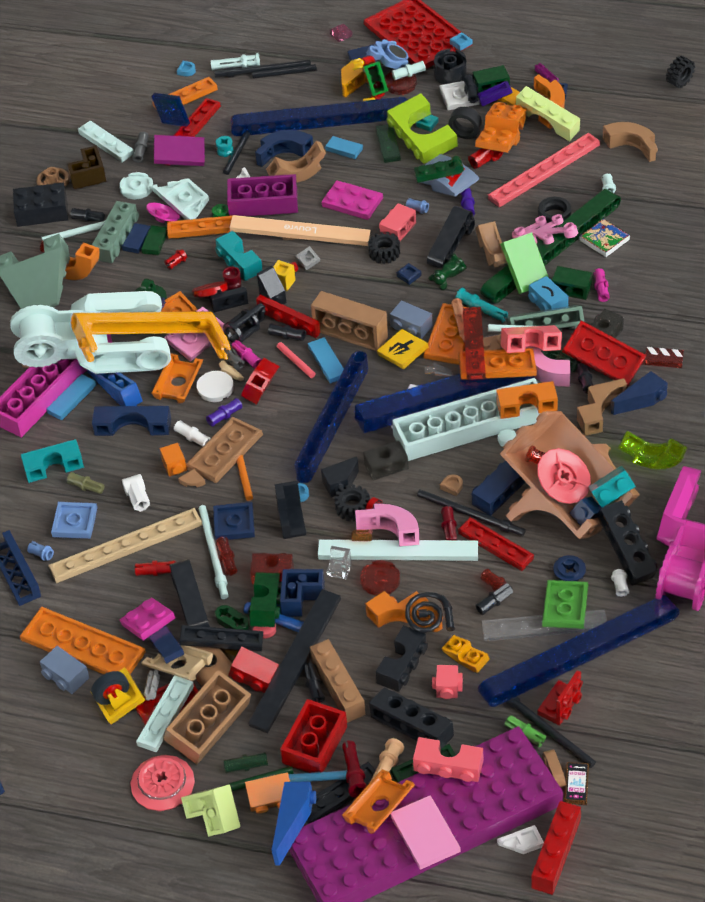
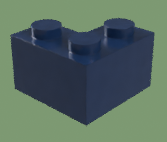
M283 569L280 598L282 615L288 617L303 616L304 600H316L321 590L325 589L323 569Z

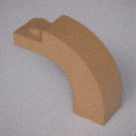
M617 122L603 126V140L610 149L622 145H630L640 149L649 162L656 160L658 149L655 144V134L648 128L631 122Z
M315 141L308 152L300 159L285 161L275 157L266 170L269 176L296 174L297 183L305 181L321 169L319 162L324 158L326 152L322 143Z

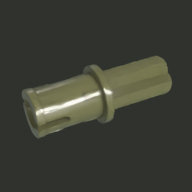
M71 472L67 477L68 484L77 486L83 491L87 489L102 494L105 488L104 484L91 480L89 476L84 477Z

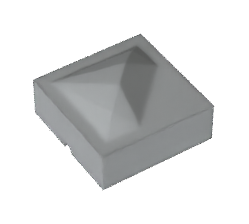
M310 246L295 255L305 270L320 262V258Z

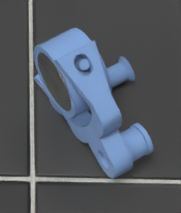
M386 39L376 41L374 46H370L366 52V56H373L375 62L380 60L383 65L393 69L405 67L409 63L407 52L402 47L396 45V41H388Z

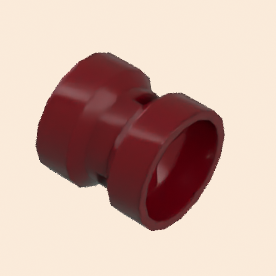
M227 267L223 270V279L228 285L227 291L242 286L240 270L237 267Z

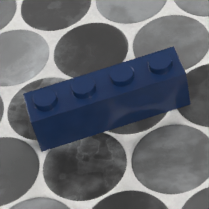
M505 460L498 465L492 474L487 475L479 486L473 489L471 493L472 505L491 516L525 481Z

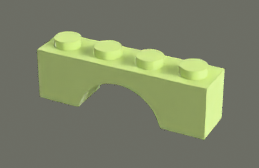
M525 86L516 96V105L527 108L526 115L528 117L536 114L545 118L553 126L556 134L569 142L580 131L579 117L529 87Z

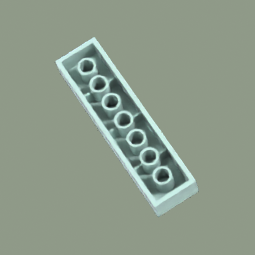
M532 378L498 389L537 384V381L535 378ZM495 389L393 419V435L407 462L497 435L504 429L514 430L522 426L534 424L537 422L536 418L541 413H538L537 407L533 404H523L520 406V416L501 419L496 402Z

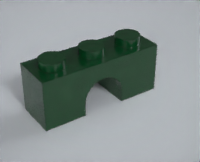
M256 572L254 597H252L250 606V626L275 627L276 619H280V607H278L281 606L282 581H280V573Z

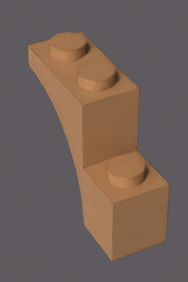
M495 221L476 226L475 230L480 248L484 247L488 266L494 265V268L505 266L504 264H507L500 245L502 240Z
M624 378L588 387L589 405L577 407V421L584 436L603 432L602 413L611 404V400L626 390L627 383Z

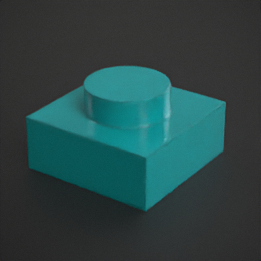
M429 115L416 122V127L431 132L439 122V117Z

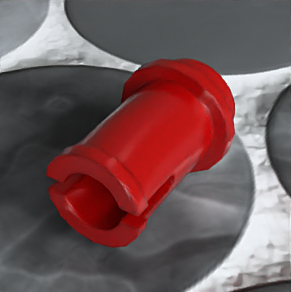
M182 249L176 250V253L164 260L166 266L169 264L167 268L171 270L179 263L185 262L187 254Z

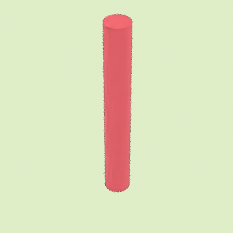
M282 342L277 344V348L310 378L315 377L316 373Z

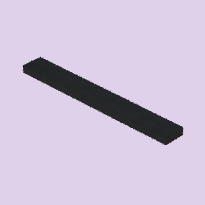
M324 589L321 590L248 724L250 727L265 733L270 731L311 656L310 647L318 643L341 601L340 595Z

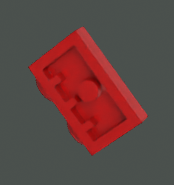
M577 670L568 684L558 680L538 708L537 715L559 726L564 719L567 720L572 712L573 705L578 704L582 697L581 687L583 681L581 680V672Z

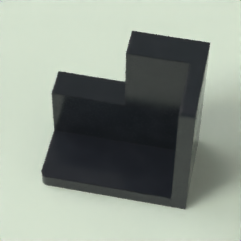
M298 481L274 484L283 539L305 536L306 528L301 508Z

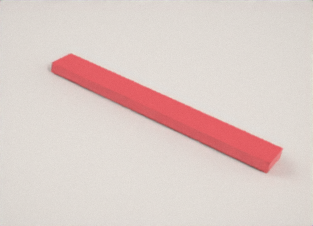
M587 133L488 194V200L500 208L600 146V140Z

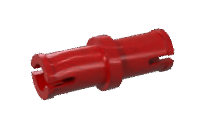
M153 560L152 563H135L136 576H159V574L170 573V564L176 563V561L158 562Z

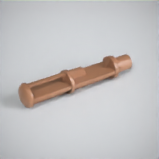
M455 298L452 300L451 305L455 314L459 335L464 343L470 342V330L462 300Z

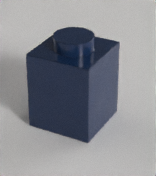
M591 496L581 499L569 514L581 526L587 519L598 518L597 514L602 507Z

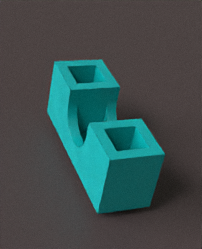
M234 231L215 239L217 255L222 257L229 267H237L240 270V277L244 281L249 280L262 271L261 259L252 250L244 253L242 239Z
M76 439L21 454L28 483L47 478L46 469L53 464L62 465L66 473L84 468Z

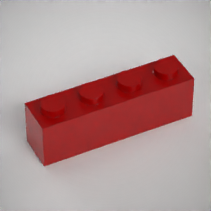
M563 801L559 802L532 872V889L551 895L554 894L581 821V807Z

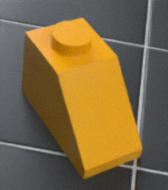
M353 62L341 69L342 93L345 98L366 83L363 69L353 70Z

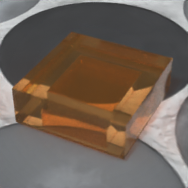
M353 530L352 541H372L373 530Z

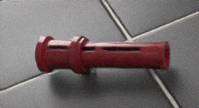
M348 740V748L345 742L342 744L348 771L346 773V781L350 785L348 788L349 794L357 798L367 787V784L364 782L365 773L359 765L356 744L354 741Z

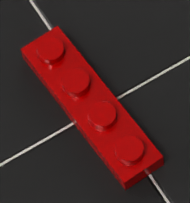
M261 294L256 298L257 305L262 303L265 306V315L278 322L290 325L292 328L306 330V335L314 338L320 335L318 320Z

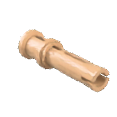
M394 738L387 740L385 750L379 756L380 763L371 781L382 769L390 772L391 768L397 765L398 756L404 750V745L401 741Z

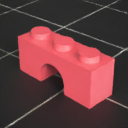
M555 325L501 328L500 346L507 353L525 352V347H538L542 351L561 350L562 332Z
M418 737L413 757L414 771L421 774L440 775L443 778H458L466 782H479L483 764V748L462 744L460 752L456 756L445 757L441 755L439 740Z

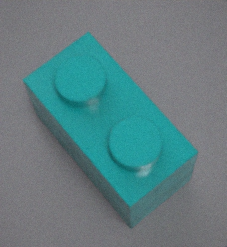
M622 465L588 486L601 507H605L636 487Z

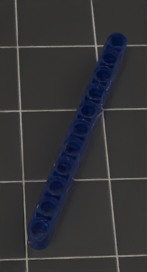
M396 97L236 114L230 120L231 132L234 136H242L248 128L250 135H258L282 130H305L387 121V111L408 99Z
M662 595L661 600L655 598L484 680L478 686V692L490 707H496L672 622L678 617L680 610L666 595Z

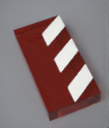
M646 347L645 365L682 368L684 350Z

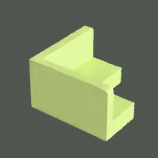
M230 784L181 797L186 819L203 815L208 837L240 828Z

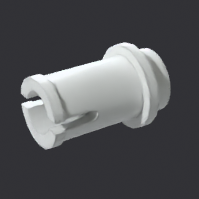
M622 569L613 571L611 580L615 584L616 595L620 597L629 594L626 581L627 573Z

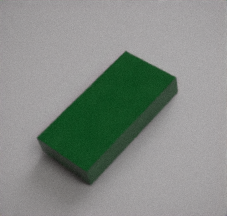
M151 225L141 249L143 254H160L168 234L167 227Z

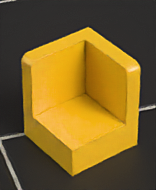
M278 260L273 267L287 292L295 282L294 265Z

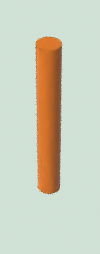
M240 455L237 459V466L245 499L249 501L253 499L244 458L243 455Z

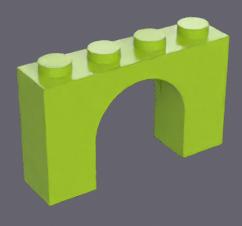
M421 93L387 111L388 125L395 129L397 136L404 140L408 149L411 148L416 159H420L423 164L431 161L439 154H444L458 146L457 134L449 125L430 134H418L410 129L414 123L431 115L430 103Z

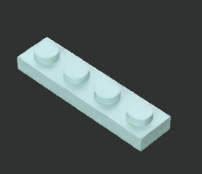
M92 121L78 128L80 135L120 162H124L134 155V149Z
M174 675L136 741L137 746L154 752L158 751L164 739L165 729L179 714L194 687L193 681Z

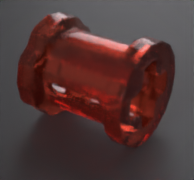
M532 445L527 451L525 461L538 464L545 452L536 449Z

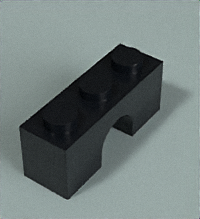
M404 625L394 640L395 653L402 655V657L392 659L385 656L376 670V683L400 692L403 685H407L411 671L417 668L419 657L421 654L424 655L428 648L425 633Z

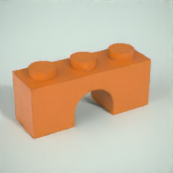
M553 381L496 389V402L501 419L520 416V406L523 404H533L537 407L538 413L557 411L558 397Z

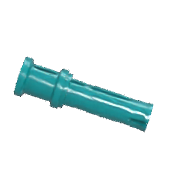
M460 288L455 298L461 299L462 304L469 308L478 309L501 322L506 320L503 317L507 318L508 316L507 311L481 300L477 294L472 295L466 292L464 288Z

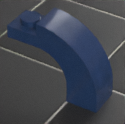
M282 130L265 136L260 140L261 147L255 152L257 165L263 167L271 158L280 153H294L303 157L313 145V136L297 130Z

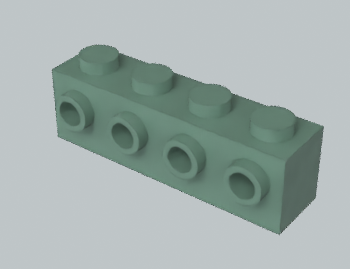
M116 201L92 246L99 248L100 256L98 261L113 263L115 258L118 257L124 241L134 223L139 219L136 204Z
M581 305L507 316L508 325H555L560 331L563 327L576 329L580 321H584Z

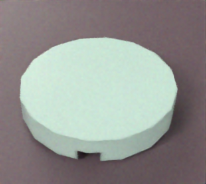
M145 173L128 174L129 177H124L120 181V192L128 199H142L152 192L153 180Z

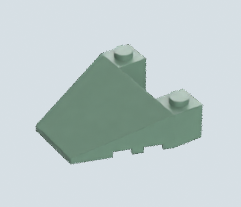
M60 234L43 239L45 253L21 262L17 260L12 252L0 255V277L21 309L33 305L49 307L59 305L63 289L62 281L66 277L67 272L65 269L70 261L68 245Z

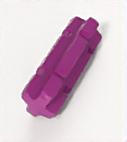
M543 64L535 65L534 70L550 83L553 80H559Z

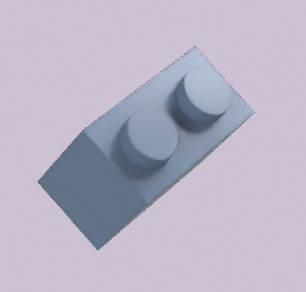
M402 300L390 313V327L399 331L403 329L420 339L433 326L432 313Z
M56 646L40 661L42 675L47 680L51 679L56 682L61 690H67L71 694L89 679L87 667L59 646Z

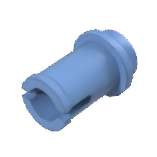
M409 198L406 202V207L423 214L428 212L429 203L425 200L417 201Z
M32 541L27 548L28 553L41 557L43 561L50 560L54 554L50 546H43L35 541Z

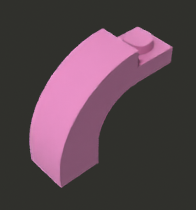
M525 347L533 348L537 376L533 377L541 382L553 381L554 386L570 387V360L550 359L538 347Z
M374 504V509L355 510L357 531L385 529L393 532L398 537L399 547L419 545L418 523L409 511L390 504Z

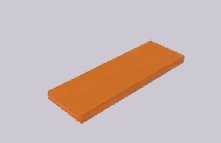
M44 607L39 609L20 635L21 641L48 652L59 646L87 668L101 674L120 671L125 667L131 675L146 653L145 648Z

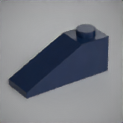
M650 371L611 400V414L616 415L655 405L667 396L668 383Z

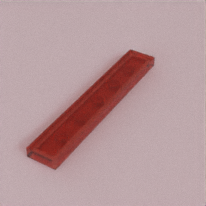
M481 307L463 308L467 380L486 379Z

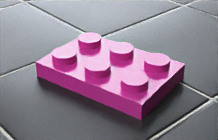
M336 180L322 200V207L369 220L382 201L383 193Z

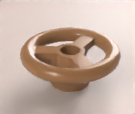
M49 167L38 175L36 182L37 185L64 182L66 187L70 181V176L62 168ZM59 173L63 174L65 179L60 178ZM44 176H46V179L44 180V182H41V181H42V178H43Z

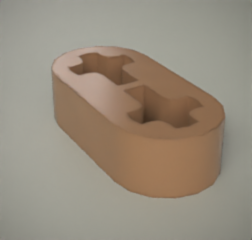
M555 750L543 752L544 764L560 787L566 786L565 777Z

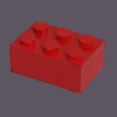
M307 699L280 749L282 763L308 773L324 772L347 728L346 712Z

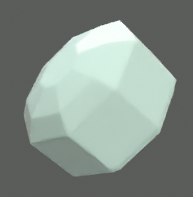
M510 429L501 430L498 434L500 446H504L509 440H513L516 436L515 431Z

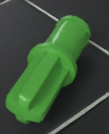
M512 715L505 721L504 725L509 729L519 726L527 739L537 745V747L542 746L541 742L544 743L546 735L532 728L531 724H525Z

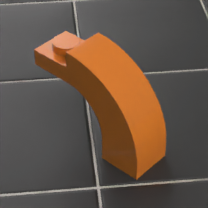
M539 74L535 76L534 90L565 109V93L557 80H553L550 83ZM538 115V121L549 129L553 128L545 118Z
M83 243L76 252L75 258L70 257L69 264L66 265L65 271L67 273L64 279L81 280L87 277L99 260V248Z

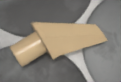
M225 361L219 363L222 372H226L231 378L238 381L244 380V377L233 366L228 365Z

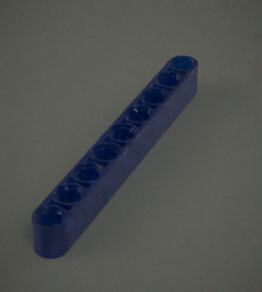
M356 351L351 355L294 464L296 480L298 482L308 483L313 479L368 372V357L365 352Z

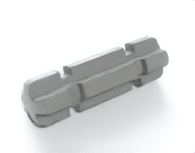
M150 670L148 672L143 694L147 701L150 699L154 700L156 697L160 679L158 670Z

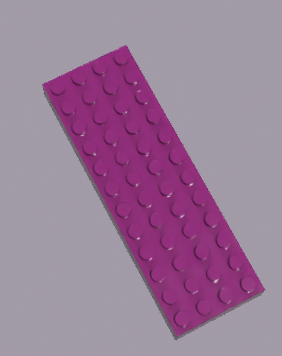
M518 726L475 746L483 748V764L479 782H466L458 778H443L440 775L421 773L398 782L403 784L406 780H409L415 785L393 811L431 795L459 844L461 852L420 870L395 826L391 815L371 834L368 832L367 827L356 822L351 825L343 818L342 814L349 806L302 827L289 852L317 902H363L556 809L559 802L563 801V791ZM384 799L378 800L373 804L372 809L374 811L384 810L388 807L389 802Z

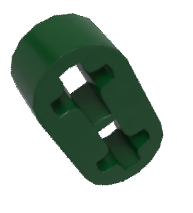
M221 605L215 610L216 621L224 628L249 630L248 618L228 605Z

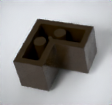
M97 145L80 149L82 160L67 164L73 189L107 182Z

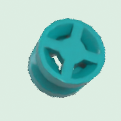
M221 136L216 140L217 154L219 156L228 157L233 154V142L230 137Z

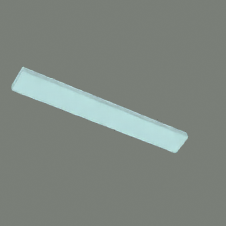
M319 540L318 560L478 561V541L419 540V545L399 547L398 540Z

